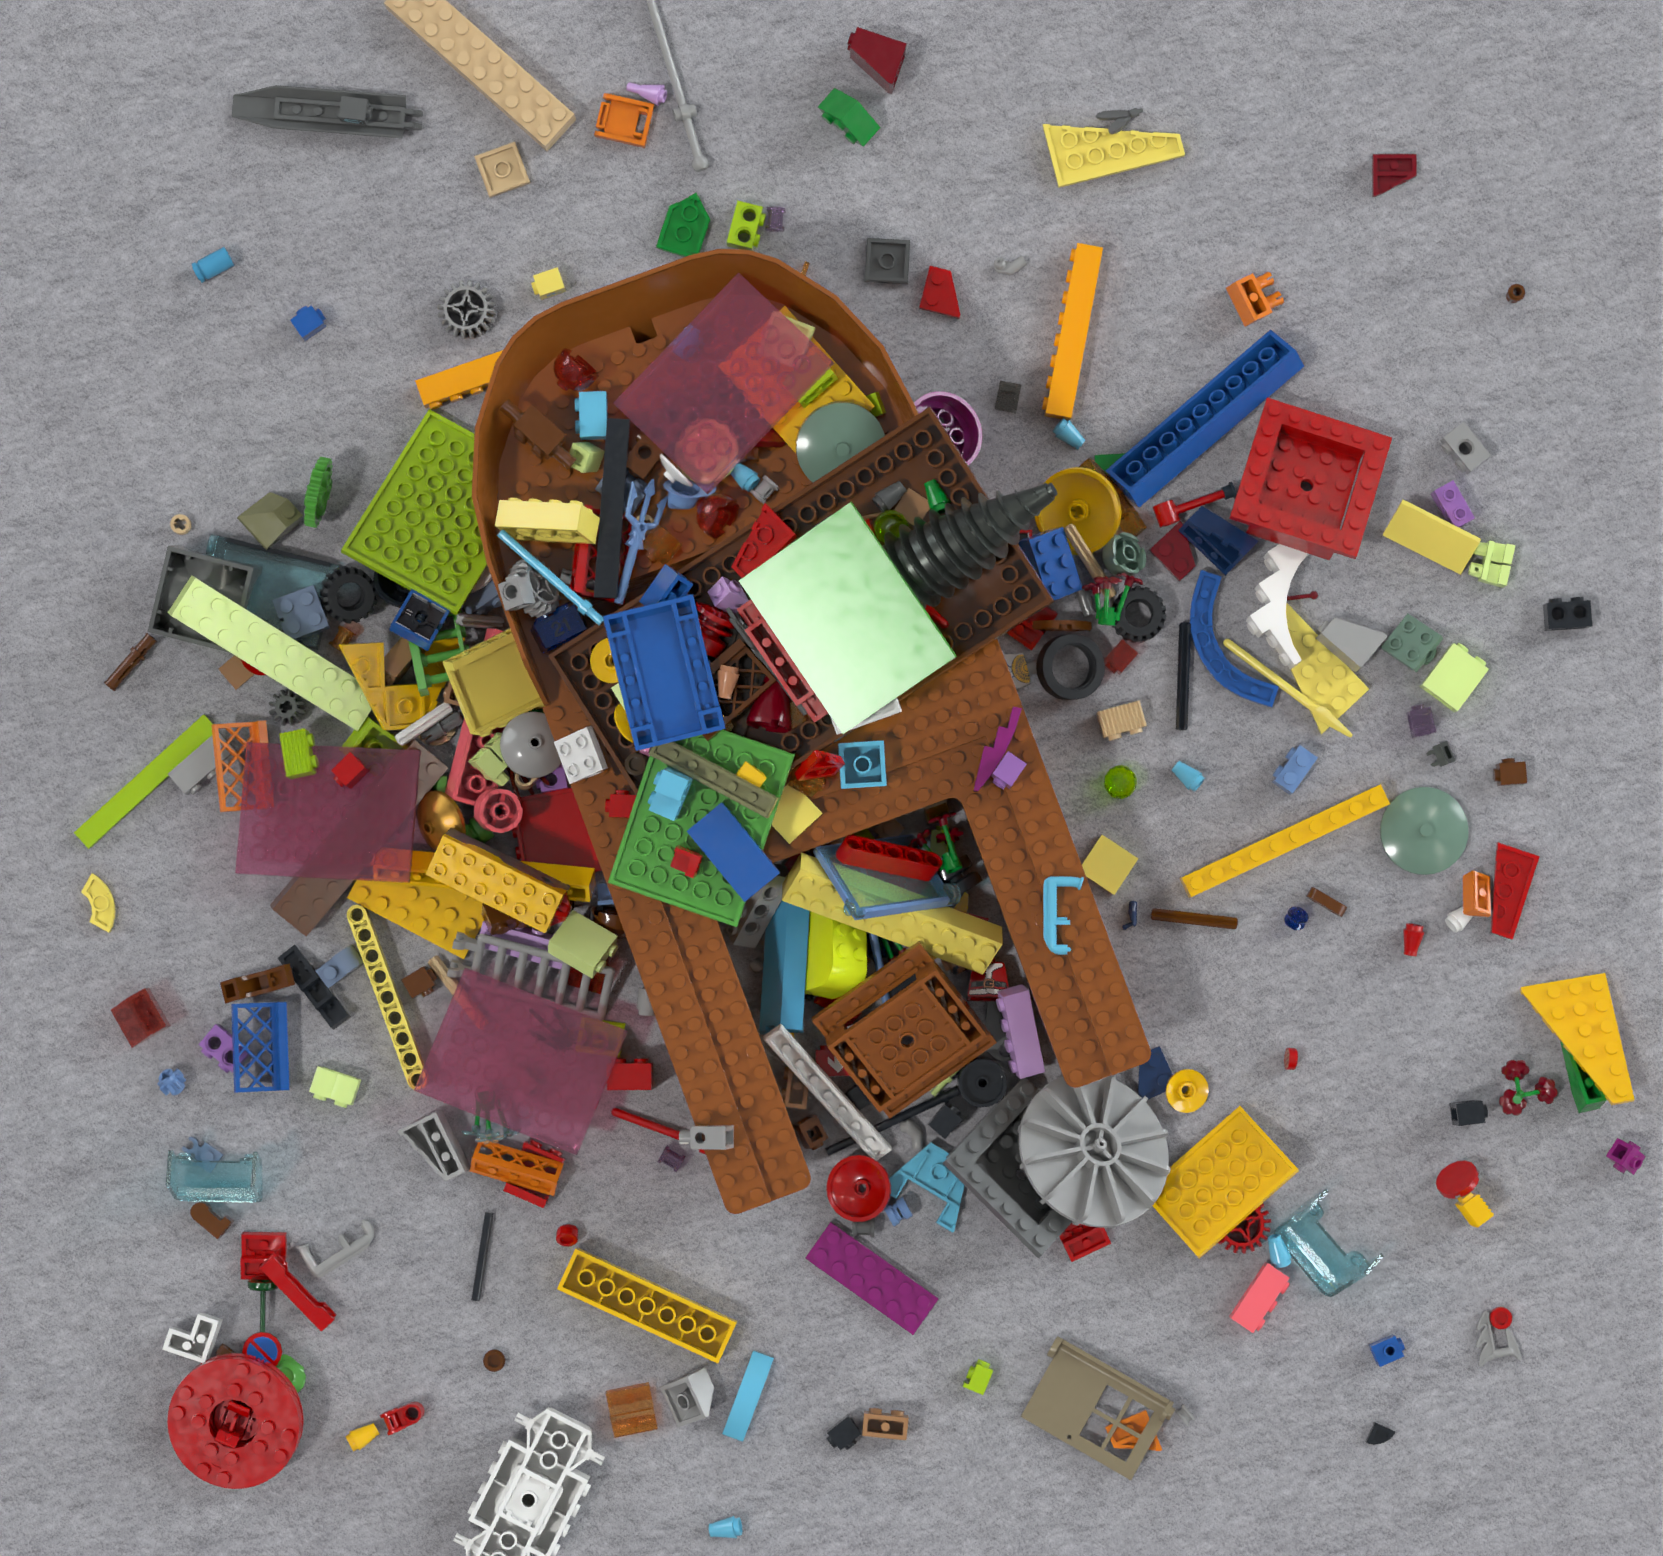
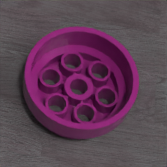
M944 391L930 392L914 401L918 414L931 407L938 419L939 417L943 418V427L951 439V435L955 436L957 442L953 439L952 441L966 463L970 465L981 449L983 437L981 423L974 409L961 397Z

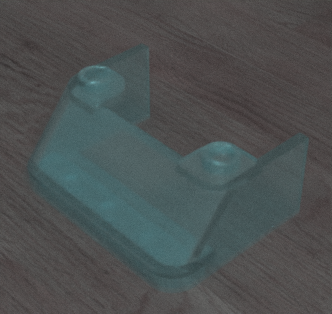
M168 1150L165 1185L173 1198L179 1201L261 1202L263 1198L262 1160L258 1152H253V1154L244 1155V1158H240V1161H196L195 1158L191 1157L190 1153H178V1156H176L173 1150Z
M1324 1189L1286 1218L1274 1230V1234L1281 1235L1292 1259L1319 1291L1325 1296L1333 1297L1367 1276L1384 1256L1380 1253L1367 1261L1357 1251H1351L1346 1254L1318 1222L1324 1214L1319 1202L1329 1192L1327 1189Z

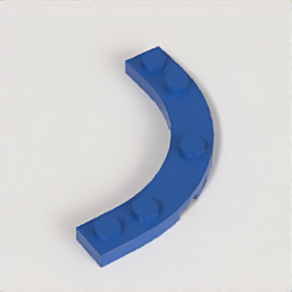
M1201 570L1190 606L1191 636L1201 662L1211 676L1230 692L1251 702L1272 708L1279 686L1244 674L1226 659L1220 649L1213 632L1212 612L1222 576Z

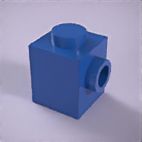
M312 305L302 307L296 312L297 315L290 319L304 341L326 327L323 322L326 319L319 308L315 310Z
M1393 1334L1368 1345L1379 1367L1404 1357L1402 1352L1405 1350L1404 1344L1400 1337L1396 1338Z

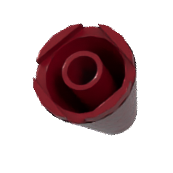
M765 676L761 686L769 681L767 676ZM778 682L773 684L754 701L746 720L748 726L759 729L760 726L766 728V731L774 733H788V731H791V700Z

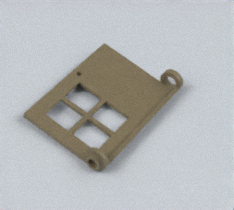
M1057 1336L1047 1353V1356L1051 1357L1052 1361L1021 1417L1132 1480L1165 1418L1170 1420L1175 1411V1408L1172 1407L1174 1402ZM1107 1385L1128 1396L1116 1420L1095 1408ZM1132 1399L1154 1411L1142 1434L1120 1423ZM1092 1412L1113 1423L1101 1447L1080 1436ZM1117 1426L1139 1438L1126 1462L1105 1450Z

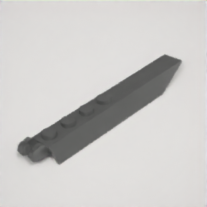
M281 85L233 95L232 117L273 129L403 138L405 129L422 130L420 123L405 122L406 116L417 118L423 116V111L406 109V95ZM341 96L368 99L370 106L373 107L372 118L368 119L367 125L340 121L338 116Z

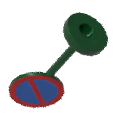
M248 1280V1288L250 1290L260 1291V1332L248 1337L243 1345L242 1354L256 1356V1359H264V1362L268 1361L277 1366L282 1356L281 1343L277 1337L265 1332L266 1291H273L278 1287L271 1280Z

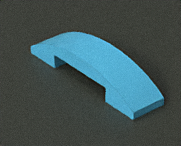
M753 1350L723 1430V1435L743 1442L771 1368L773 1357Z

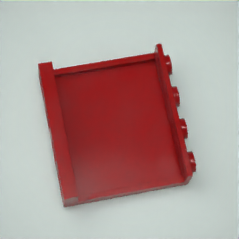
M572 788L518 797L523 813L517 827L512 829L513 837L518 838L519 846L515 847L518 860L595 868V873L602 872Z

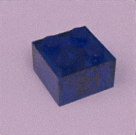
M568 604L557 608L553 613L554 615L548 617L547 614H544L535 619L530 631L542 654L571 641L586 631L587 628L575 605L569 607Z

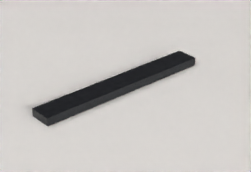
M607 418L594 598L617 599L630 419Z

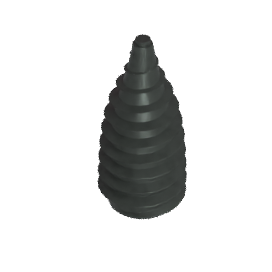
M1045 483L1019 492L1015 490V493L1004 496L999 491H996V498L987 499L982 493H979L978 503L972 504L968 499L962 497V509L956 510L951 504L946 503L944 516H941L935 510H930V522L926 523L920 517H915V529L911 530L908 526L901 524L899 526L900 537L898 538L891 532H886L884 535L885 545L882 547L924 609L926 604L935 607L939 605L941 596L951 598L955 592V587L965 589L969 578L974 580L980 579L982 567L985 569L994 568L995 556L1005 558L1008 554V543L1017 545L1020 540L1019 531L1021 529L1028 530L1030 521L1055 500V496L1058 494L1052 483Z

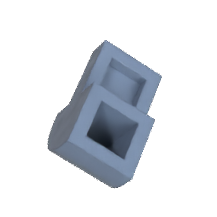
M350 945L318 968L316 973L327 988H331L364 963L356 948Z

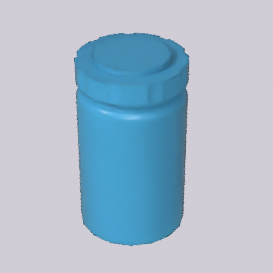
M225 247L199 259L197 263H192V268L201 283L235 266Z

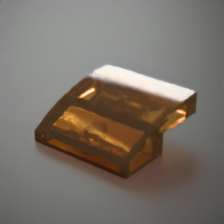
M649 1382L606 1391L614 1438L658 1429Z

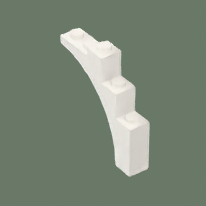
M1279 544L1269 550L1263 557L1268 570L1273 571L1274 574L1255 587L1256 597L1261 603H1265V606L1251 614L1246 622L1248 630L1251 634L1256 635L1257 638L1266 634L1268 644L1277 650L1282 664L1288 666L1291 670L1302 660L1293 646L1288 631L1286 618L1287 594L1298 566L1309 554Z

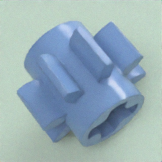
M178 1068L174 1072L172 1069H166L160 1074V1082L157 1084L165 1095L169 1093L178 1095L183 1091L186 1079Z

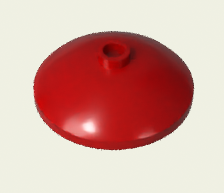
M864 1155L849 1156L838 1162L831 1170L827 1180V1197L834 1211L844 1219L854 1222L868 1221L877 1217L886 1208L891 1195L890 1178L885 1168L875 1159ZM862 1184L866 1186L865 1192H862L860 1189Z

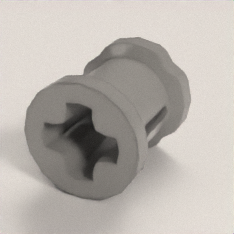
M766 475L762 477V482L750 491L763 505L766 503V499L775 490L778 491L779 489Z

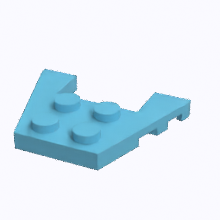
M930 1142L890 1177V1196L896 1199L908 1179L947 1202L936 1223L953 1233L956 1227L964 1184L943 1164L949 1153Z

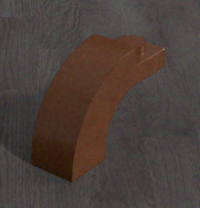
M285 964L265 971L220 982L226 1004L285 989L295 985L290 964Z

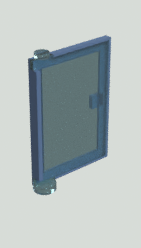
M913 834L874 840L908 847L910 841L915 837ZM841 844L819 846L813 850L814 855L844 902V913L847 916H852L854 920L948 907L960 902L961 891L959 886L955 883L944 885L937 872L932 880L922 881L844 864L836 857V851Z

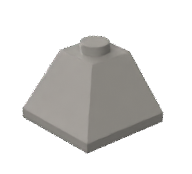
M705 1367L660 1387L678 1427L709 1416L714 1386Z

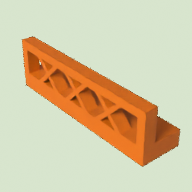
M479 1138L472 1156L470 1172L554 1196L564 1163ZM481 1147L491 1149L493 1153L485 1155L479 1152ZM508 1154L511 1155L514 1158V1160L506 1161L503 1160L501 1156ZM532 1161L535 1166L529 1168L524 1166L522 1162ZM552 1167L557 1169V1171L553 1175L546 1173L543 1168Z

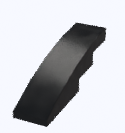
M295 944L278 957L282 965L290 964L295 983L304 992L315 1009L320 1012L330 1028L334 1030L351 1017Z

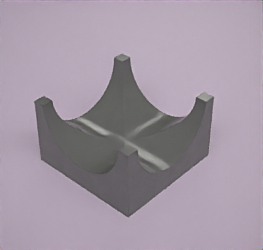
M181 545L168 546L147 632L229 652L172 617L168 611L191 575L247 609L251 592L256 580L262 573L263 566L203 554Z

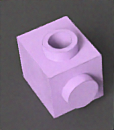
M723 576L708 591L714 606L727 612L726 609L729 607L735 614L738 612L737 608L749 601L741 585L736 580H729Z

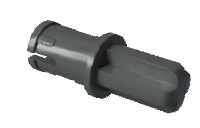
M455 712L421 733V736L424 739L432 735L425 740V743L430 745V743L441 736H447L449 731L463 723V719L458 712Z

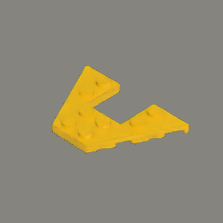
M453 637L434 641L428 651L421 648V654L430 655L458 649V638ZM383 642L339 644L382 730L405 729L435 709L438 702L436 700L446 682L432 684V687H428L429 695L422 697L420 696L417 683L385 686ZM443 661L430 663L427 667H424L425 675L429 674L432 676L446 673Z

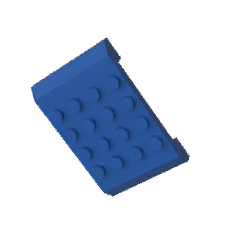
M693 594L603 616L636 751L725 729Z

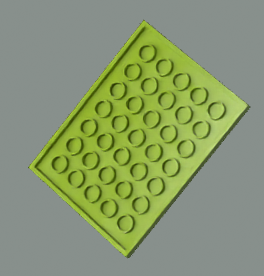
M429 409L341 549V553L401 586L417 591L450 610L456 616L487 567L472 500L474 433Z

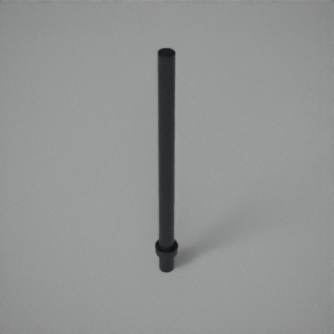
M957 1087L946 1092L943 1090L940 1092V1095L873 1126L878 1132L884 1131L943 1102L947 1104L949 1103L948 1100L960 1095ZM850 1136L826 1147L825 1150L828 1156L856 1144V1141Z

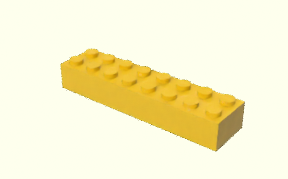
M578 1247L575 1248L557 1287V1290L716 1363H719L737 1323L736 1320Z

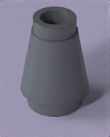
M897 481L876 492V496L872 500L878 509L884 513L886 510L890 511L907 490L900 481Z

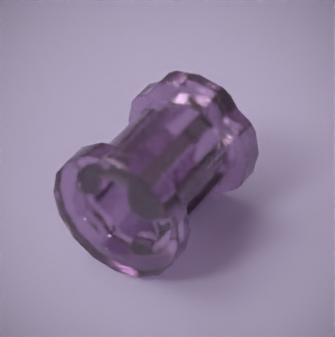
M767 207L768 225L765 226V230L783 232L785 228L783 227V214L786 213V209L782 207Z
M666 1145L657 1162L668 1165L677 1173L686 1156L674 1152L670 1149V1146Z

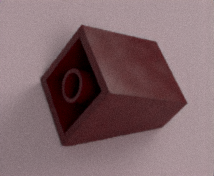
M857 27L855 33L851 32L847 43L850 58L887 93L892 94L906 55L907 43Z

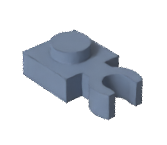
M189 1137V1140L194 1144L193 1148L188 1149L183 1146L182 1150L188 1154H195L192 1161L212 1173L224 1154L207 1142H204L201 1147L195 1137Z

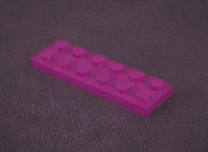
M832 1222L828 1224L805 1257V1259L912 1335H914L939 1299Z

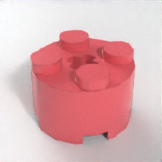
M488 789L479 795L474 805V818L480 827L487 831L496 833L508 832L517 827L522 818L523 809L517 795L509 790ZM496 807L502 810L501 814H496Z

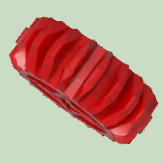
M1262 1203L1254 1210L1255 1214L1249 1215L1244 1219L1247 1220L1245 1228H1243L1244 1230L1240 1227H1235L1230 1231H1239L1245 1241H1233L1226 1235L1218 1243L1221 1245L1226 1241V1250H1229L1231 1245H1233L1234 1253H1237L1238 1248L1241 1247L1243 1254L1246 1253V1246L1252 1252L1255 1251L1253 1243L1261 1247L1262 1243L1258 1239L1261 1237L1267 1240L1268 1238L1262 1234L1263 1230L1267 1232L1271 1230L1269 1227H1264V1223H1271V1219L1263 1218V1216L1269 1214L1268 1210L1260 1211L1264 1204ZM1258 1220V1229L1251 1238L1249 1226Z

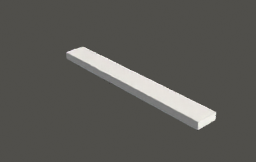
M779 1024L764 1035V1041L869 1157L877 1161L892 1150V1146L782 1024Z

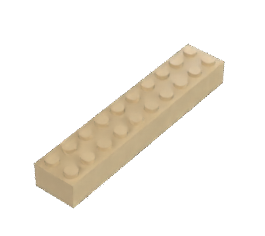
M386 0L384 2L386 9L544 150L548 151L576 121L575 114L448 1Z

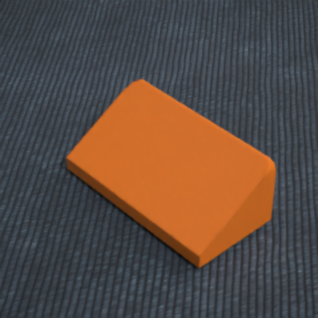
M1474 870L1463 876L1464 915L1491 916L1490 876Z

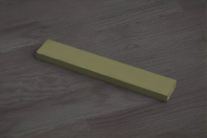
M676 742L654 746L648 754L765 818L770 817L779 799L777 796Z

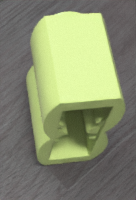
M317 1066L309 1092L314 1093L313 1097L326 1101L327 1098L335 1100V1105L347 1108V1105L354 1104L361 1079Z

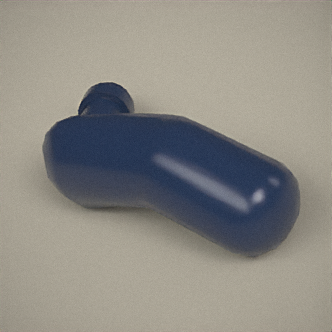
M1136 901L1129 902L1128 914L1131 922L1122 925L1123 930L1131 926L1135 927L1137 924Z

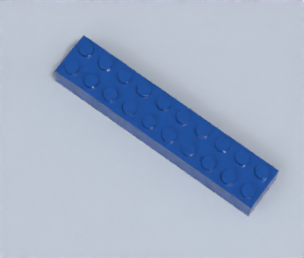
M1270 329L1105 470L1115 487L1137 507H1141L1266 400L1267 397L1300 371L1304 364L1297 351Z

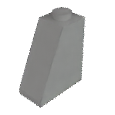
M1333 618L1330 622L1327 620L1323 622L1318 628L1320 633L1316 637L1321 644L1350 669L1357 672L1387 638V635L1348 621Z

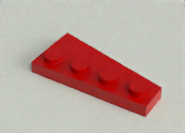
M1499 842L1496 843L1490 933L1513 940L1540 856Z

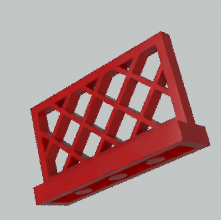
M583 505L591 509L595 515L600 516V509H595L591 505ZM624 514L623 520L628 521ZM629 521L627 531L622 533V543L625 545V552L620 556V565L623 569L629 551V546L625 543L630 538L628 534L632 531V524ZM575 543L570 589L580 597L614 603L615 599L594 598L593 592L586 591L587 582L592 578L595 581L596 573L589 567V561L594 557L597 558V551L592 544Z

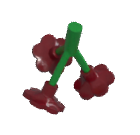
M1509 1060L1506 1066L1501 1068V1072L1507 1080L1515 1082L1516 1091L1507 1089L1503 1094L1504 1096L1499 1098V1104L1503 1107V1113L1519 1116L1522 1113V1109L1527 1106V1101L1524 1097L1536 1095L1540 1102L1552 1104L1554 1098L1558 1095L1554 1080L1540 1077L1538 1083L1535 1084V1090L1523 1092L1520 1087V1080L1529 1073V1067L1526 1066L1523 1060Z

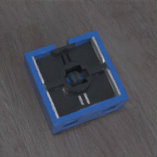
M411 589L392 621L389 630L428 651L438 631L441 630L448 618L450 610Z

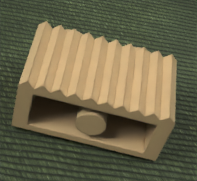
M1140 700L1096 713L1102 737H1108L1109 741L1122 738L1121 733L1130 732V735L1143 732L1142 728L1147 726Z

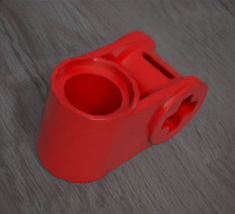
M414 1401L380 1414V1417L385 1421L389 1436L417 1423L423 1418L425 1410L421 1403ZM410 1407L417 1409V1418L409 1416L408 1409Z

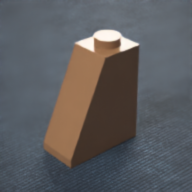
M403 637L398 640L384 657L385 686L397 685L413 665L409 642Z

